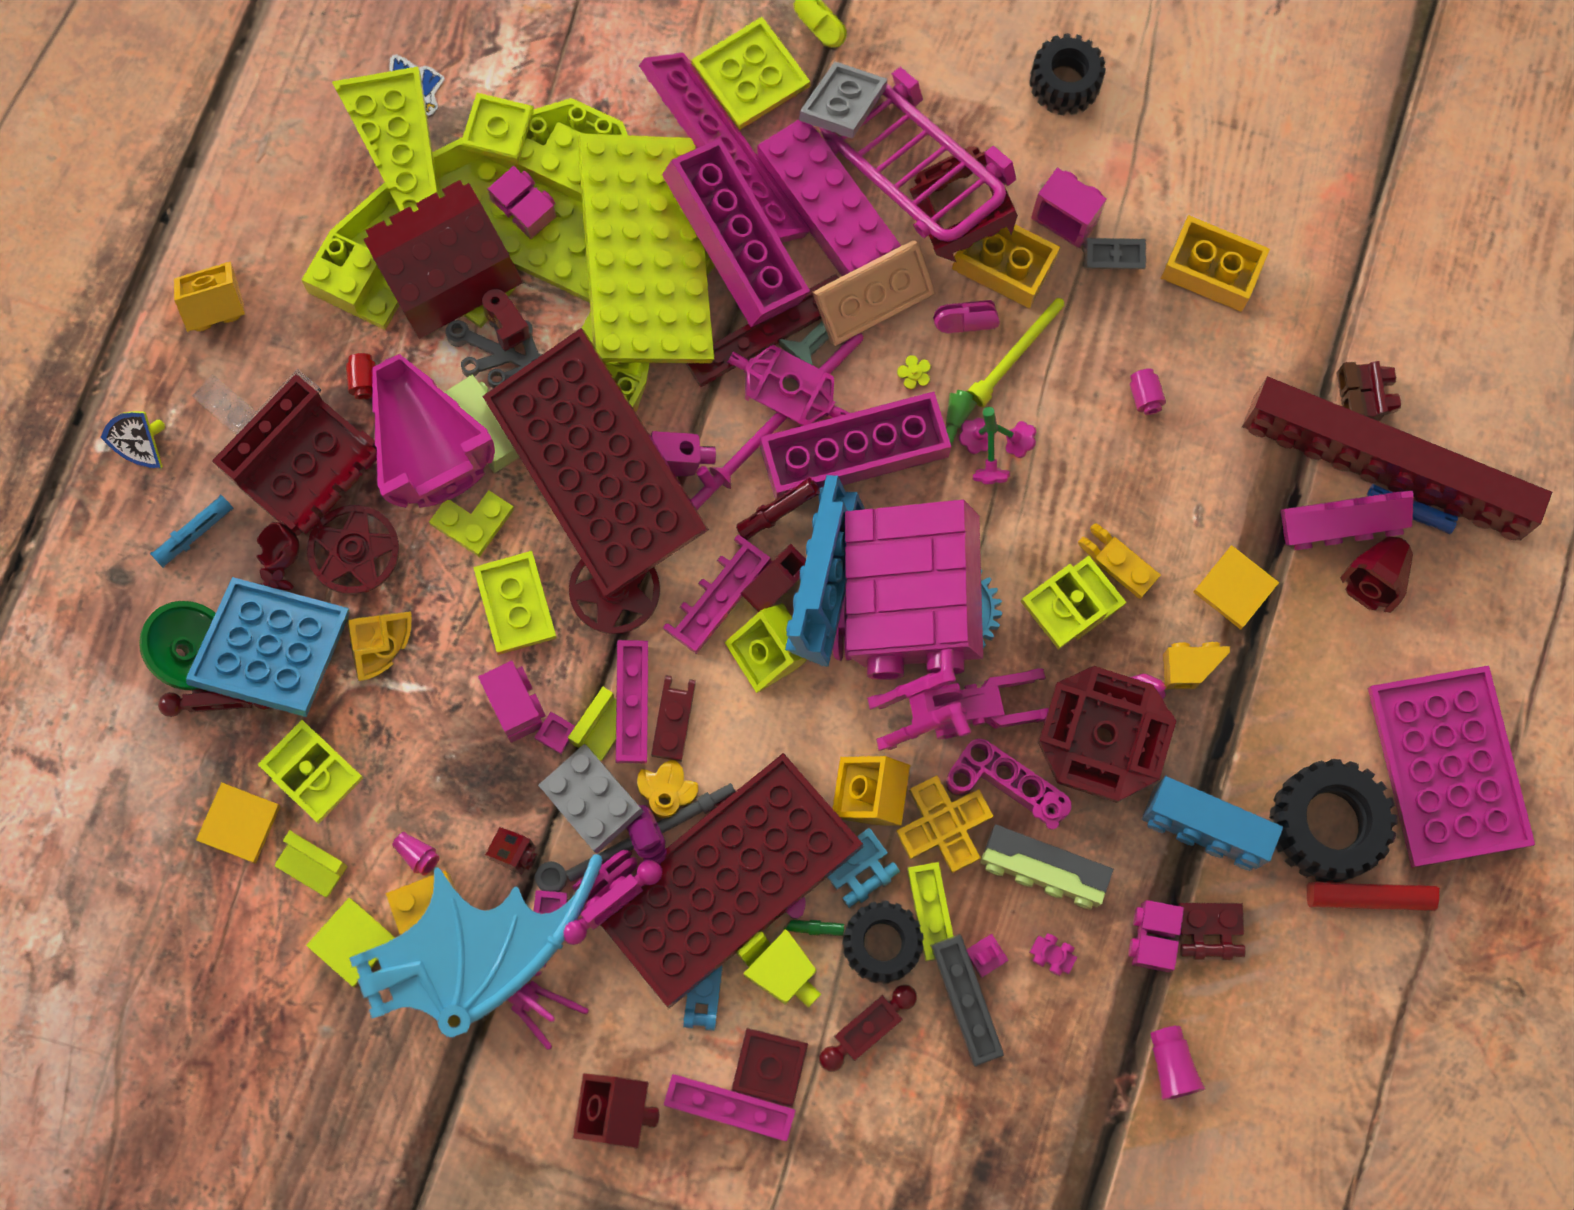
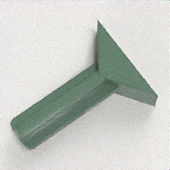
M822 321L801 342L779 339V346L786 352L813 365L811 356L829 337Z

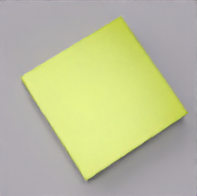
M477 92L460 144L461 149L518 163L532 120L534 107Z
M349 897L306 946L355 988L358 984L357 979L360 976L356 966L352 967L349 958L383 945L396 937ZM378 958L368 961L370 968L377 963Z

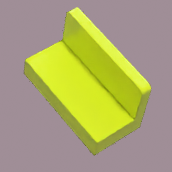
M605 687L601 688L568 736L570 743L577 748H580L585 743L600 761L604 759L616 741V699L614 694Z
M289 830L283 839L287 846L276 861L275 867L324 897H328L348 866Z

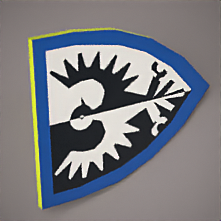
M131 411L123 412L108 422L100 438L113 451L126 460L140 466L149 468L163 467L153 437L165 429V425L161 420H156L149 424L146 412Z

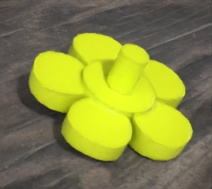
M911 355L906 358L907 366L902 365L898 367L897 374L902 379L906 378L904 385L908 389H914L917 381L921 386H926L930 382V377L926 373L931 369V365L927 360H921L918 364L917 357Z

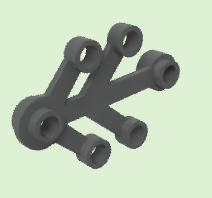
M460 320L452 321L447 325L446 337L448 342L455 347H461L468 343L492 354L481 359H475L474 357L464 358L461 362V369L466 377L472 374L475 377L481 371L507 363L519 366L506 372L500 369L491 370L488 373V383L491 388H495L542 355L538 353L532 337V324L525 320L530 333V338L522 342L526 356L515 351L514 347L504 351L499 343L470 331L468 325ZM489 321V324L496 332L499 328L495 323ZM456 328L462 329V332L459 334H454L452 331ZM468 364L475 365L473 370L465 369ZM500 376L502 380L500 382H493L492 378Z

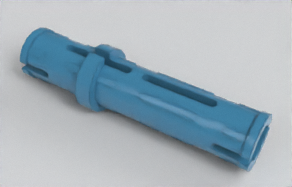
M220 494L216 500L198 513L179 531L176 532L174 530L170 533L171 537L154 552H151V556L164 568L183 550L187 552L190 549V544L234 508Z

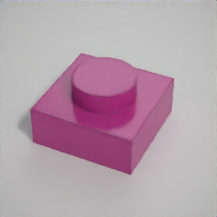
M550 711L534 738L562 755L570 742L568 736L575 728V725Z
M536 890L533 911L539 914L552 913L567 903L568 894Z

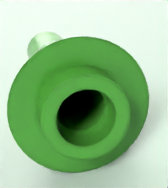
M957 390L956 394L949 393L946 430L951 446L958 428L962 426L977 405V402L973 400L974 396L963 390Z

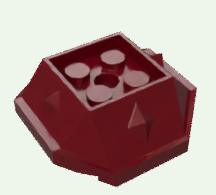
M1092 666L1056 683L1038 744L1057 784L1118 803L1160 780L1177 720L1171 711L1168 710L1153 684ZM1100 728L1107 729L1111 733L1112 740L1110 742L1100 740L1097 730Z

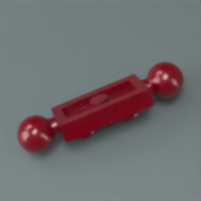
M204 689L192 690V694H182L183 698L173 692L165 693L158 701L159 711L167 717L177 716L182 710L203 712L252 708V704L262 710L271 708Z
M906 984L899 985L894 989L890 1002L883 995L880 996L834 1036L839 1043L837 1047L829 1046L821 1051L819 1056L821 1067L828 1072H836L842 1068L845 1060L844 1057L847 1054L853 1061L859 1058L903 1020L897 1013L900 1009L908 1010L916 1004L917 993L915 989Z

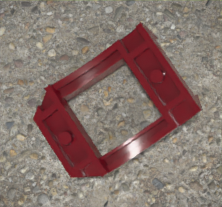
M972 146L964 149L986 168L987 162L984 152L981 153L979 148ZM952 155L920 171L914 179L916 186L909 189L913 199L915 200L961 162ZM965 166L935 190V192L945 189L948 184L960 178L963 179L971 176L973 172ZM989 187L992 195H994V191ZM1006 190L1004 202L957 240L941 241L930 234L929 238L933 244L934 252L939 257L957 263L954 256L955 252L968 249L973 243L985 237L994 236L1005 227H1007L1010 235H1012L1018 214ZM929 196L917 205L930 218L937 214ZM940 219L937 220L936 223L943 228ZM957 223V224H955V225H953V226H950V227H948V228H946V229H947V230H948V229H952V228L956 227L959 223Z

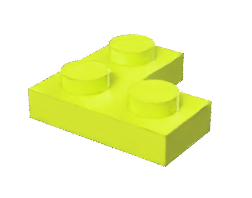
M488 490L471 514L451 500H447L441 504L429 523L480 557L512 514L514 507Z

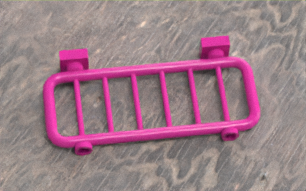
M899 67L892 73L895 86L892 88L887 84L882 94L887 100L869 113L861 127L891 103L905 114L901 119L858 153L844 141L848 137L842 135L839 137L835 132L820 128V133L835 155L840 152L917 221L914 224V228L922 238H926L931 234L941 241H954L965 235L1004 202L1006 196L1004 184L1008 187L1017 180L1013 161L993 145L984 152L987 162L985 168L915 108L916 105L923 101L919 82L902 67ZM909 119L924 130L876 169L862 157ZM928 134L942 146L894 185L880 173ZM946 150L961 162L913 201L899 190L902 185ZM965 166L980 178L932 218L917 206ZM983 183H986L994 191L991 199L956 227L947 230L936 223L937 220Z

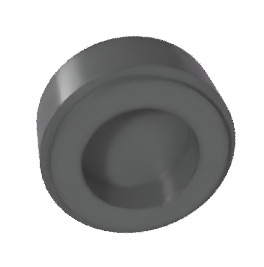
M550 861L539 866L535 874V881L542 891L560 892L567 883V874L562 865Z

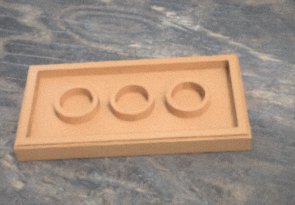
M912 240L812 293L830 343L836 346L934 295L935 291L919 243Z

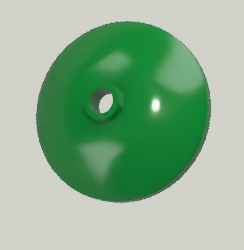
M191 601L170 602L156 609L145 621L139 639L140 653L149 671L161 682L171 687L182 690L200 689L187 685L186 677L216 613L202 604ZM176 649H182L185 652V656H180Z

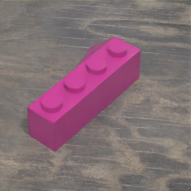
M1400 491L1281 509L1285 544L1294 545V550L1313 548L1312 542L1324 540L1325 546L1342 544L1343 537L1354 536L1355 541L1374 539L1373 533L1385 531L1386 537L1404 534L1403 528L1412 527L1413 491Z

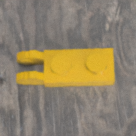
M1094 523L1090 527V531L1106 547L1100 551L1098 546L1085 537L1078 541L1079 546L1095 559L1094 562L1137 598L1141 599L1161 574L1116 537H1112L1106 529Z

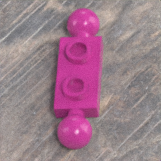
M654 860L641 862L634 877L632 874L626 878L622 876L610 885V890L602 897L596 896L584 906L585 910L580 913L582 918L574 920L565 926L564 941L571 945L580 944L586 937L587 929L591 927L594 930L640 894L643 891L641 887L644 884L653 885L657 883L662 876V869L659 863Z

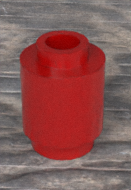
M367 353L352 354L348 357V363H346L348 393L359 400L372 398L373 367L376 366L375 361L372 360V355Z

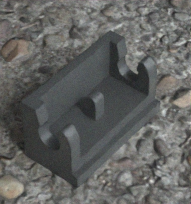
M1087 238L1083 243L1082 252H1085L1083 268H1146V239Z

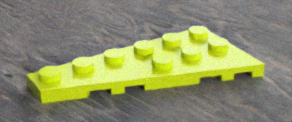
M419 67L332 81L399 210L402 211L411 207L413 212H416L419 209L415 203L436 192L438 194Z

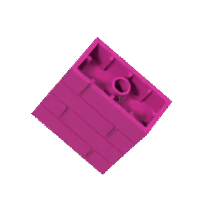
M963 499L845 511L847 656L867 668L868 678L878 680L904 677V665L927 663V673L941 672L940 651L944 649H953L954 675L964 672V660L983 659L980 516Z

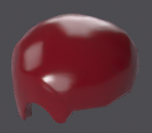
M272 522L266 526L257 538V543L262 548V553L256 557L267 570L273 572L281 568L285 570L298 557L300 546L298 537L280 522Z

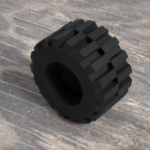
M1064 34L1061 39L1056 35L1052 37L1051 42L1045 41L1042 44V48L1038 49L1030 74V87H1033V96H1039L1038 103L1041 106L1046 104L1048 111L1059 110V115H1065L1066 111H1070V114L1073 115L1077 114L1078 109L1083 112L1088 109L1089 104L1092 105L1100 92L1106 68H1104V57H1100L1101 50L1098 47L1093 48L1091 40L1088 39L1085 42L1082 40V36L1077 34L1076 38H1071L1070 34ZM1059 67L1072 68L1080 74L1082 79L1076 82H1066L1059 79L1053 70Z
M875 901L869 903L866 907H861L849 920L843 937L844 955L848 959L851 969H854L861 978L864 979L865 977L870 982H883V984L895 980L898 981L907 975L918 963L923 951L922 941L924 940L923 933L920 931L921 925L918 920L915 921L912 917L913 913L909 909L906 911L902 908L903 905L898 903L895 905L890 904L889 901H882V903H876ZM886 924L893 927L899 933L902 945L900 952L893 959L879 961L871 957L866 951L864 938L867 931L874 925Z

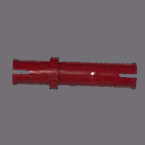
M808 477L770 504L758 507L756 512L747 519L737 523L738 533L741 537L749 540L761 530L772 528L780 518L819 495V487L814 480Z

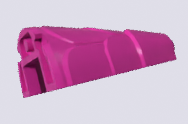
M398 354L388 358L373 367L372 412L375 415L377 486L380 488L382 497L389 503L406 508L408 503H417L419 508L451 500L475 485L485 475L483 469L486 464L492 463L494 459L495 446L488 430L460 408L459 404L440 390L430 377L402 355Z

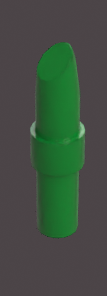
M812 919L810 921L790 920L783 928L787 931L809 933V935L820 936V934L843 936L844 934L843 923L821 922V920Z

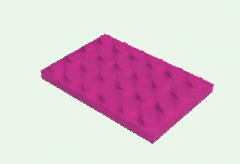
M1489 665L1378 684L1368 688L1411 868L1535 845Z

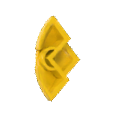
M411 611L347 619L358 681L373 678L393 665V658L400 649H405L411 632Z

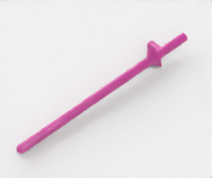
M859 333L849 338L819 369L831 374L863 341V334ZM776 412L722 468L710 467L709 470L705 466L698 468L696 474L704 487L691 499L697 510L721 485L731 489V475L758 449L760 437L772 434L787 417Z

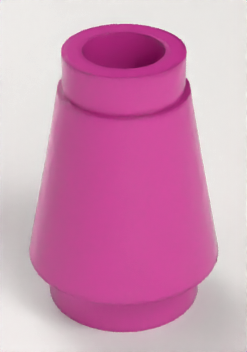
M405 832L400 833L392 843V847L396 849L414 873H420L423 876L427 875L439 861V855L436 854L435 848Z

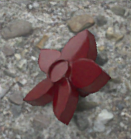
M265 568L260 569V576L264 581L261 585L279 590H291L294 587L290 582L282 580L285 577L284 569L281 568L275 572Z

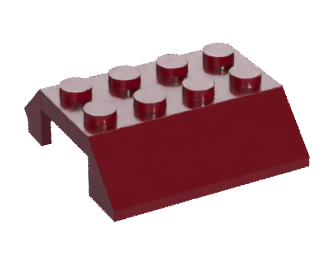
M461 180L443 188L444 197L440 198L436 192L415 203L419 209L416 212H413L411 207H408L389 217L392 222L391 225L387 226L382 221L365 230L369 237L363 240L419 339L482 306V298L487 291L499 289L506 293L523 284L512 259L469 183L463 185Z
M295 374L212 462L275 520L285 525L296 536H299L302 532L307 534L321 520L318 515L321 512L326 514L342 497L339 493L342 490L347 492L363 475L360 472L362 468L368 470L377 460V448L373 438L363 430L359 432L326 404L314 388Z

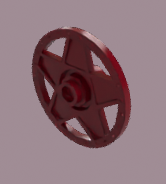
M362 505L339 507L323 516L314 526L307 544L308 562L317 579L329 589L343 594L365 593L384 583L394 571L399 558L398 536L391 522L373 508ZM350 513L343 530L324 527L334 518ZM368 515L382 522L390 534L370 533ZM316 542L330 553L320 570L315 560ZM392 551L387 567L378 577L374 559ZM351 572L362 586L346 587L333 582Z
M581 559L575 566L569 581V597L576 615L588 627L606 634H622L640 627L654 613L660 597V582L655 567L607 598L603 595L594 578L576 584L581 570L586 565ZM648 572H650L653 581L652 600L638 588ZM577 601L597 604L598 623L584 614ZM623 610L642 615L630 624L614 627Z

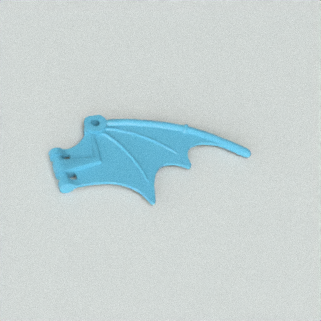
M594 854L589 861L581 884L572 898L558 910L545 914L532 911L525 904L518 887H513L509 896L496 908L488 911L479 910L468 904L456 892L440 868H435L434 891L431 902L420 920L399 937L349 958L352 967L356 966L360 976L357 980L362 994L369 1000L371 1018L379 1017L401 1007H411L433 1016L438 1021L439 1029L447 1037L454 1038V1036L466 1033L471 1023L481 1019L502 1005L542 969L558 949H562L565 926L578 919L602 866V857ZM378 958L381 970L372 973L368 961ZM389 988L393 1000L384 1003L380 991ZM452 1015H457L460 1018V1023L456 1027L448 1024V1019Z

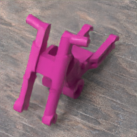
M953 649L940 651L941 672L927 674L905 685H900L887 693L867 698L870 710L877 707L883 709L909 698L913 714L911 725L876 739L878 751L895 749L898 744L915 739L919 735L934 729L937 739L941 740L970 734L971 730L968 724L977 726L986 722L997 729L1033 722L1041 723L1045 720L1048 708L1005 715L999 688L1034 683L1035 680H1045L1043 668L991 677L980 688H977V684L966 685L965 689L960 690L959 683L947 685L956 681L953 672Z

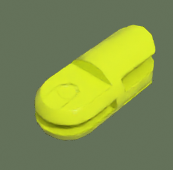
M795 0L794 11L825 46L836 48L844 44L847 38V30L844 24L822 0Z

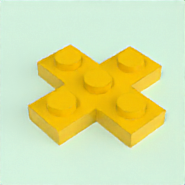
M938 775L910 788L909 792L922 818L896 830V834L909 859L938 846L951 873L980 860V856L967 831L994 817L980 789L951 802Z

